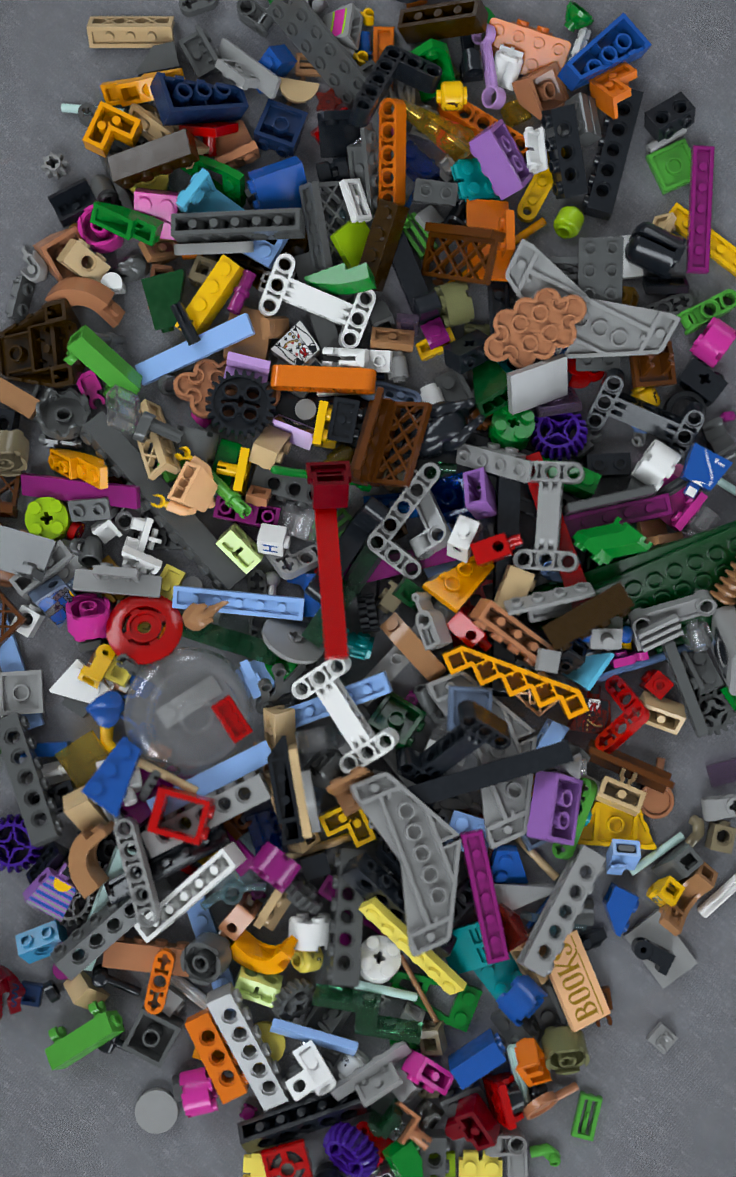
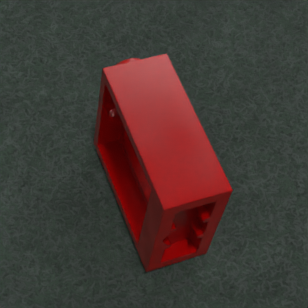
M162 785L158 787L147 831L199 846L203 840H207L210 827H207L209 818L212 819L215 813L214 799ZM169 796L204 805L196 836L161 827Z

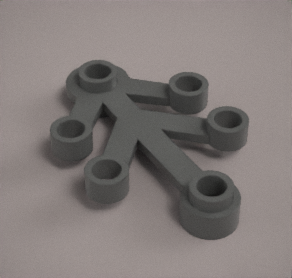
M316 662L299 664L285 680L283 677L286 674L284 665L281 663L275 664L271 669L275 680L274 692L271 695L269 694L272 684L268 678H263L258 682L261 696L256 700L255 707L257 712L263 714V708L266 707L270 708L289 703L294 706L302 703L303 699L296 698L293 693L289 696H281L282 694L292 692L293 683L305 670L313 669L316 666ZM301 683V689H305L308 692L306 684Z

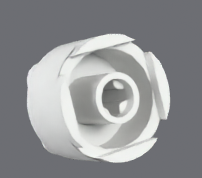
M656 439L643 454L644 456L637 462L631 475L647 486L655 485L657 492L664 483L663 479L665 477L668 479L676 469L674 466L679 462L682 455Z
M297 912L296 916H291L289 919L288 937L293 935L298 940L294 949L298 951H318L319 946H325L324 950H327L328 943L332 942V934H329L330 920H332L330 914L318 913L317 916H309L308 912Z
M370 936L361 944L359 978L362 981L379 985L389 981L400 967V949L386 936ZM375 957L379 958V964L376 963Z

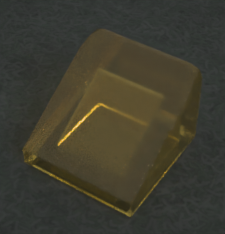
M518 100L507 102L500 110L506 125L511 128L532 118L531 113L522 107Z

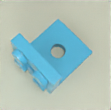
M204 168L192 176L190 185L186 190H182L179 193L176 202L181 213L244 210L215 188L210 173Z

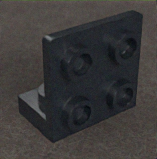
M352 109L317 113L321 158L348 157V145L362 144L360 128L352 125L349 120Z

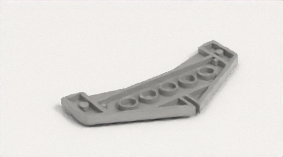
M523 238L506 270V279L519 299L523 297L534 299L536 293L541 289L552 288L562 298L568 295H578L585 301L587 307L586 315L580 322L575 324L577 336L574 343L567 347L564 353L567 359L659 354L666 347L681 319L670 312L590 298L535 245ZM557 348L555 353L559 355L563 348Z
M459 671L453 675L449 674L425 684L429 695L446 718L448 686L482 687L464 671ZM492 696V713L508 723L511 745L506 749L497 750L485 743L473 752L477 757L478 766L536 749L537 736H532L518 742L519 738L536 731L497 698ZM533 774L480 789L485 834L490 849L499 847L526 834L529 822Z
M378 773L349 785L353 798L400 861L408 946L412 956L416 957L448 942L452 933L462 839H457L445 845H442V842L460 834L389 773Z

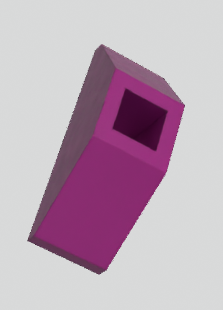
M217 495L213 513L215 518L255 528H260L261 523L278 525L281 508L272 506L257 507L247 503L252 508L249 516L241 518L234 509L229 508L225 504L222 497Z

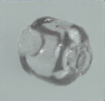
M699 619L687 621L686 626L682 628L684 633L682 637L686 648L693 650L695 653L709 649L710 644L713 642L709 624L705 621H699Z

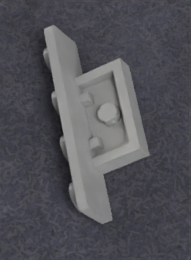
M222 38L218 49L222 59L217 58L215 67L222 72V76L235 81L236 86L243 90H248V88L258 89L269 98L274 99L279 89L281 78L231 41Z
M489 442L486 446L480 447L464 443L457 449V464L474 469L484 467L488 473L524 483L530 482L533 465L532 461L526 460V454L518 452L519 449L513 447L500 448L498 443Z
M110 563L93 565V570L75 569L73 589L75 591L160 598L162 587L161 576L140 574L138 569H135V566L132 565L113 567V564Z
M580 582L569 587H558L551 591L535 592L524 597H513L510 600L504 601V607L508 615L527 612L528 620L532 623L566 614L572 610L571 602L595 597V591L589 582Z
M404 1040L394 1043L390 1049L375 1056L363 1067L355 1069L345 1079L337 1081L336 1086L330 1091L331 1095L340 1101L356 1090L362 1104L368 1107L403 1083L394 1064L412 1053V1050Z

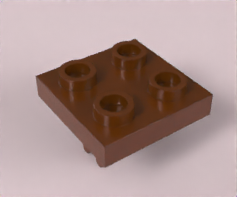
M668 341L664 350L659 354L629 356L633 389L677 384L672 341Z

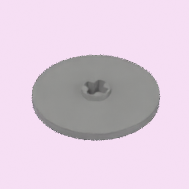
M269 618L262 628V637L268 648L289 662L311 664L318 661L324 653L323 638L313 626L303 620Z

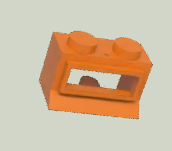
M523 1038L516 1042L515 1053L518 1065L515 1070L526 1085L531 1087L552 1081L550 1071L546 1068L543 1050L535 1038Z

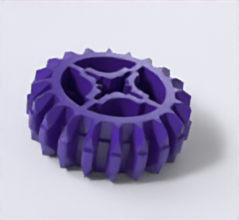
M556 406L555 410H551L548 407L547 413L541 411L539 417L534 418L535 428L530 438L531 445L535 447V452L540 451L543 458L549 456L550 460L558 458V461H562V457H566L567 460H570V454L577 457L578 450L583 451L584 444L587 442L588 429L586 421L582 420L581 414L576 415L574 409L568 411V408L565 406L563 410H559V407ZM547 427V428H548V433L546 434L547 436H546L545 438H542L541 434H542V432L544 431V429ZM574 429L576 435L572 440H570L569 435L571 434V431Z
M9 814L7 818H0V835L6 827H13L9 837L0 838V847L4 848L7 852V856H5L0 849V870L3 871L7 867L8 873H12L14 869L17 873H20L22 868L28 870L30 864H35L36 858L42 855L38 850L43 849L44 845L40 847L32 846L30 839L27 840L22 835V830L27 836L28 833L21 814H17L15 818L12 814ZM15 839L18 846L13 847L10 841ZM29 849L24 859L16 860L20 850Z
M340 1121L331 1126L323 1138L324 1143L322 1144L325 1148V1153L329 1155L328 1159L340 1171H343L346 1176H371L377 1168L378 1159L380 1158L377 1154V1148L373 1146L374 1142L370 1141L368 1136L363 1134L362 1130H358L355 1125L351 1126L348 1122Z

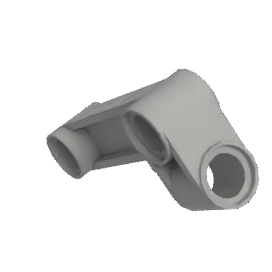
M414 470L412 479L418 473V470ZM406 471L403 474L402 481H404ZM414 484L411 488L412 494L415 496L422 495L423 487L420 484ZM431 489L416 507L426 530L409 541L417 560L427 559L434 553L447 547V542L452 533ZM443 531L442 539L437 540L438 534Z
M703 589L696 591L690 596L645 609L636 608L632 610L629 614V622L633 630L632 637L637 652L642 651L635 633L638 630L673 614L678 616V622L698 616L707 617L713 615L716 612L717 604L709 591Z
M500 1128L496 1146L486 1148L485 1154L489 1157L506 1156L507 1177H528L527 1142L523 1131L519 1128L513 1130ZM521 1139L519 1144H511L512 1140Z

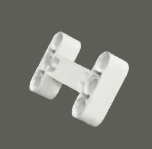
M286 253L278 256L259 301L258 308L260 313L267 317L277 313L281 302L284 301L341 325L342 329L338 337L339 345L342 348L350 349L357 347L376 301L374 291L361 292L368 294L370 298L367 305L361 303V293L354 295L352 303L346 302L292 279L291 276L295 268L294 258ZM281 259L289 261V270L285 271L279 267ZM276 279L282 283L281 291L272 289V280ZM265 300H271L274 303L275 307L272 312H267L263 308ZM354 313H358L362 317L360 325L353 323L352 316ZM347 333L354 337V343L351 346L344 342V336Z
M349 656L348 659L327 660L295 681L292 685V693L298 699H305L316 692L350 745L351 750L339 762L341 770L346 774H350L349 772L358 766L365 767L386 754L399 741V734L393 728H385L377 734L373 732L339 679L341 675L351 668ZM336 660H339V661L342 662V664H343V669H342V670H340V669H338V668L336 667V665H335V661H336ZM319 671L325 675V681L319 679ZM301 683L306 684L308 692H304L301 689ZM383 735L389 736L391 738L392 743H385L383 740ZM368 746L372 748L374 755H369L366 752L365 747ZM348 757L355 760L356 766L349 764Z

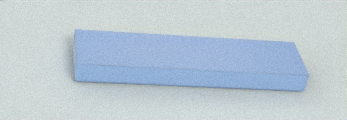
M273 1018L270 1028L272 1033L303 1042L312 1040L317 1046L351 1056L355 1055L359 1044L353 1040Z

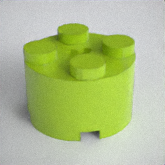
M41 497L29 503L25 513V524L30 534L52 539L56 542L67 536V531L72 524L68 506L52 497ZM49 516H52L53 520H50L49 523H47L46 520L49 518Z

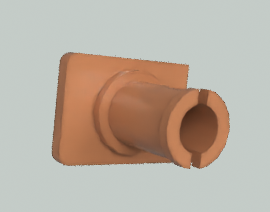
M396 1101L395 1105L411 1117L397 1142L404 1145L407 1139L410 1138L425 1151L429 1145L424 1141L431 1144L432 1137L417 1127L421 1117L402 1102Z

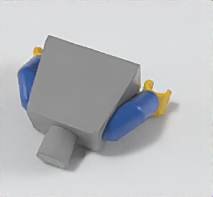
M615 616L610 619L612 621L610 625L603 629L597 626L591 630L592 635L582 640L590 649L632 650L633 630L629 626L623 627V618Z

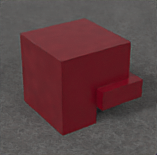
M307 462V485L311 487L313 509L348 508L349 483H351L352 477L350 462Z

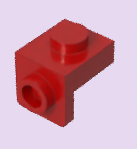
M655 669L646 671L640 678L642 682L639 684L643 690L651 692L659 700L674 686L672 681Z

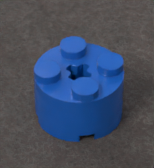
M518 975L511 982L512 988L507 993L503 992L496 1000L499 1004L498 1008L517 1027L524 1024L521 1020L525 1016L529 1019L545 1001L543 998L548 996L529 975Z

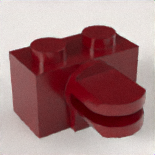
M475 1093L459 1099L455 1116L447 1119L445 1134L452 1140L464 1137L467 1142L473 1144L477 1151L496 1146L500 1125L479 1094Z

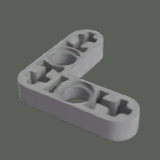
M317 543L292 555L288 549H285L283 557L265 554L279 576L285 580L294 579L318 567ZM305 556H309L313 559L309 563H304L301 561V559ZM284 562L289 569L292 568V570L289 571L288 569H284Z

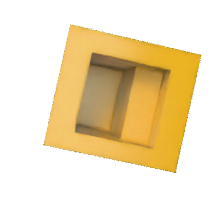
M450 327L446 328V331L451 341L432 350L426 339L415 345L421 361H427L437 355L444 354L443 346L455 341Z
M102 644L97 648L90 668L84 665L77 679L96 689L99 687L115 656V652L111 649L110 645Z
M667 876L654 882L647 890L646 896L659 907H663L665 904L675 906L685 887L672 876Z

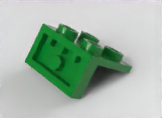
M431 38L410 51L441 67L443 72L437 90H440L441 84L444 81H456L447 43ZM419 90L421 101L424 103L436 97V92L427 94Z

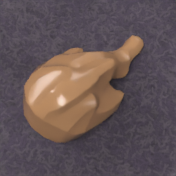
M224 600L208 607L205 603H192L182 614L185 627L192 631L203 629L207 624L214 622V614L229 602Z

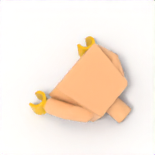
M180 447L179 449L184 452V457L179 453L174 454V456L179 461L185 459L187 461L167 496L170 501H166L162 495L154 494L153 496L160 498V503L158 505L150 504L156 508L166 507L167 511L180 516L194 515L197 511L204 513L207 508L215 507L216 498L214 495L218 485L213 480L214 477L210 465L196 455L192 456L188 447Z

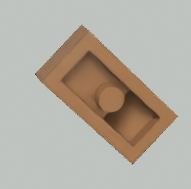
M160 239L154 246H149L141 241L138 243L147 263L165 265L182 256L174 255L173 244H178L176 240Z

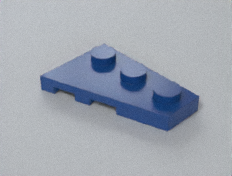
M123 736L81 792L118 819L121 805L126 798L127 789L135 773L142 750Z

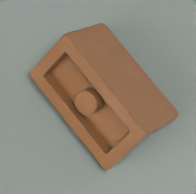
M372 327L370 348L412 353L415 331Z
M661 519L636 523L638 532L646 537L644 542L648 544L651 541L653 543L652 546L667 544L684 538L682 531L668 534L666 523Z

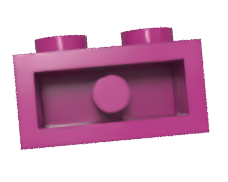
M411 1049L412 1053L407 1056L401 1070L408 1073L407 1079L417 1085L419 1082H422V1088L432 1094L434 1091H437L446 1096L454 1080L451 1072Z

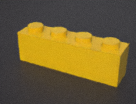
M224 254L186 308L190 319L194 320L192 323L198 335L207 331L233 293L234 287L239 284L245 270Z

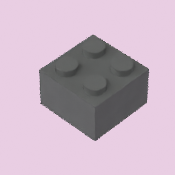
M143 1005L122 1049L161 1068L184 1020L173 1014L169 1017L162 1011L158 1014H150Z

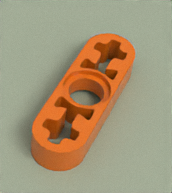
M168 948L159 950L154 958L144 1002L145 1010L150 1014L160 1013L166 1004L176 959L174 952ZM166 954L167 959L171 961L166 963L164 970H160L163 960L159 958ZM158 975L163 976L166 979V985L163 987L156 986L154 978ZM157 992L160 993L157 999V1002L160 1004L157 1005L156 1008L152 1007L153 1003L149 1001H152L154 999L155 993Z

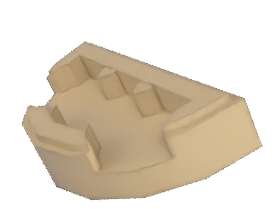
M280 77L279 90L286 97V100L292 103L304 104L311 100L318 91V83Z

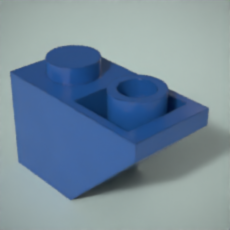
M285 44L269 46L259 60V63L283 78L288 75L297 62Z
M611 882L602 902L612 931L621 937L622 933H625L630 925L629 918L631 914L635 913L639 906V897L635 893Z

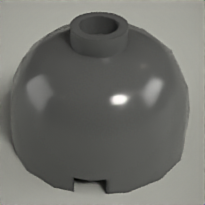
M335 746L325 747L327 751L322 754L320 751L316 752L304 765L303 768L311 772L314 787L326 788L333 779L343 777L344 772L339 766L340 759L343 756Z

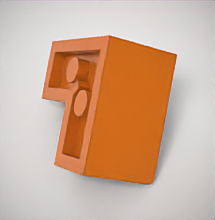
M623 62L589 80L590 96L595 98L596 107L613 120L618 118L617 103L632 96L629 82L637 78V69Z

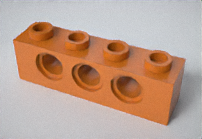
M206 1008L188 1017L184 1025L223 1105L246 1094L249 1082L209 1009ZM211 1030L215 1036L208 1038L205 1036L204 1031ZM214 1051H222L224 1053V1057H216L214 1055ZM225 1070H230L233 1072L234 1076L230 1078L226 1077L223 1074V1072Z

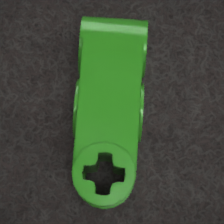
M727 289L679 313L677 316L681 318L680 322L685 329L684 334L689 335L697 331L702 326L708 324L713 317L718 319L731 312L736 307V291ZM723 298L730 299L732 304L726 305L723 302ZM704 308H710L713 315L705 314Z

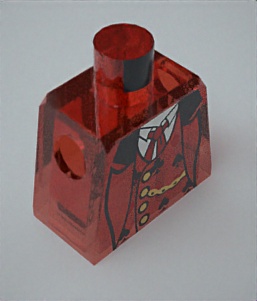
M594 685L587 692V697L583 696L589 711L569 719L567 725L569 730L600 734L611 724L610 700L600 699L601 686Z

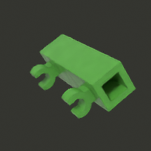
M84 325L70 337L67 345L68 351L66 352L68 356L64 358V361L70 366L78 359L106 383L104 387L106 391L103 392V395L107 399H111L117 393L125 400L130 395L134 396L140 391L143 376L87 325Z
M103 1000L98 1003L94 1001L88 1005L90 1013L94 1016L89 1022L67 1036L64 1026L58 1029L55 1026L50 1029L48 1033L54 1044L46 1048L45 1053L51 1070L67 1068L124 1032L123 1020L118 1011H106V1005Z

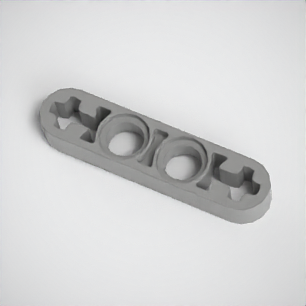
M253 241L173 244L174 255L254 252Z

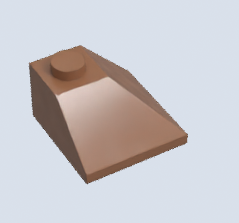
M557 62L512 82L518 103L539 120H541L542 111L565 106V101L569 99L565 84L557 76L560 72Z
M76 226L53 233L33 245L34 249L46 262L50 273L58 282L69 277H78L56 260L70 238L75 240L82 239ZM84 256L81 260L83 267L88 264L87 256Z

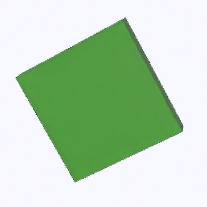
M685 138L646 155L645 159L662 195L690 183L691 150Z

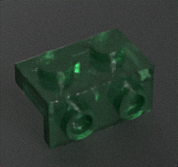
M394 1098L383 1115L373 1108L372 1112H369L368 1127H370L369 1130L375 1136H382L384 1139H387L393 1130L396 1132L402 1124L403 1112L395 1105V1102L399 1101L397 1098Z

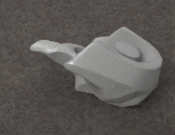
M23 246L21 249L23 260L28 263V267L21 269L22 275L34 283L45 281L48 272L46 262L36 250H33L31 254L26 250V246Z

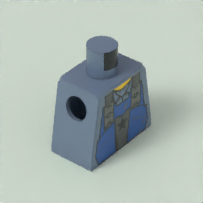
M56 575L28 593L33 602L58 628L67 621L66 603L72 602V598L76 596L75 592L77 591L73 589L74 577L65 583L59 575Z

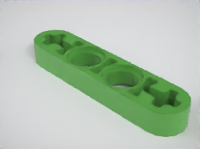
M580 778V780H583L581 796L585 800H580L582 811L578 814L574 846L553 843L552 853L556 858L568 860L575 852L597 794L598 787L594 780Z

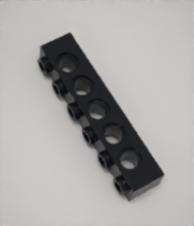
M631 89L632 96L617 103L618 110L624 111L626 113L625 116L618 113V118L615 120L607 114L605 116L603 126H606L605 134L601 133L602 138L598 142V146L601 147L600 154L596 153L593 161V166L596 167L595 173L590 174L587 185L591 187L590 192L585 194L582 204L585 207L584 215L606 221L612 215L644 93L642 91ZM612 131H619L621 136L614 135ZM607 151H614L616 156H610ZM602 171H609L611 176H604ZM601 190L605 193L606 196L601 197L596 193V191Z
M366 852L350 859L340 876L366 900L376 897L406 925L403 887ZM451 933V938L448 942L431 950L441 959L450 956L457 938Z
M356 1090L340 1101L332 1096L330 1092L322 1096L317 1095L237 1123L240 1145L247 1154H251L332 1126L340 1121L343 1122L372 1112L371 1105L365 1107L362 1104Z

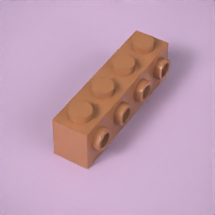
M480 598L469 615L474 620L473 624L483 631L485 629L491 633L490 637L499 643L504 642L508 645L506 648L508 651L515 655L520 654L523 656V662L533 668L536 663L538 648L557 651L512 615H508L504 609L492 600Z

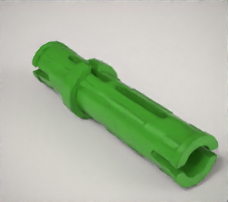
M212 470L213 480L218 485L216 493L241 518L249 516L252 508L241 499V495L238 492L233 491Z

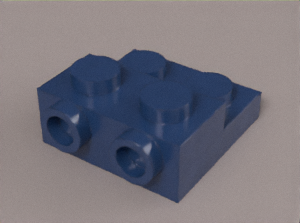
M268 99L254 131V140L258 148L264 151L268 150V148L275 150L283 158L288 157V155L293 157L300 143L301 133L308 119V112Z

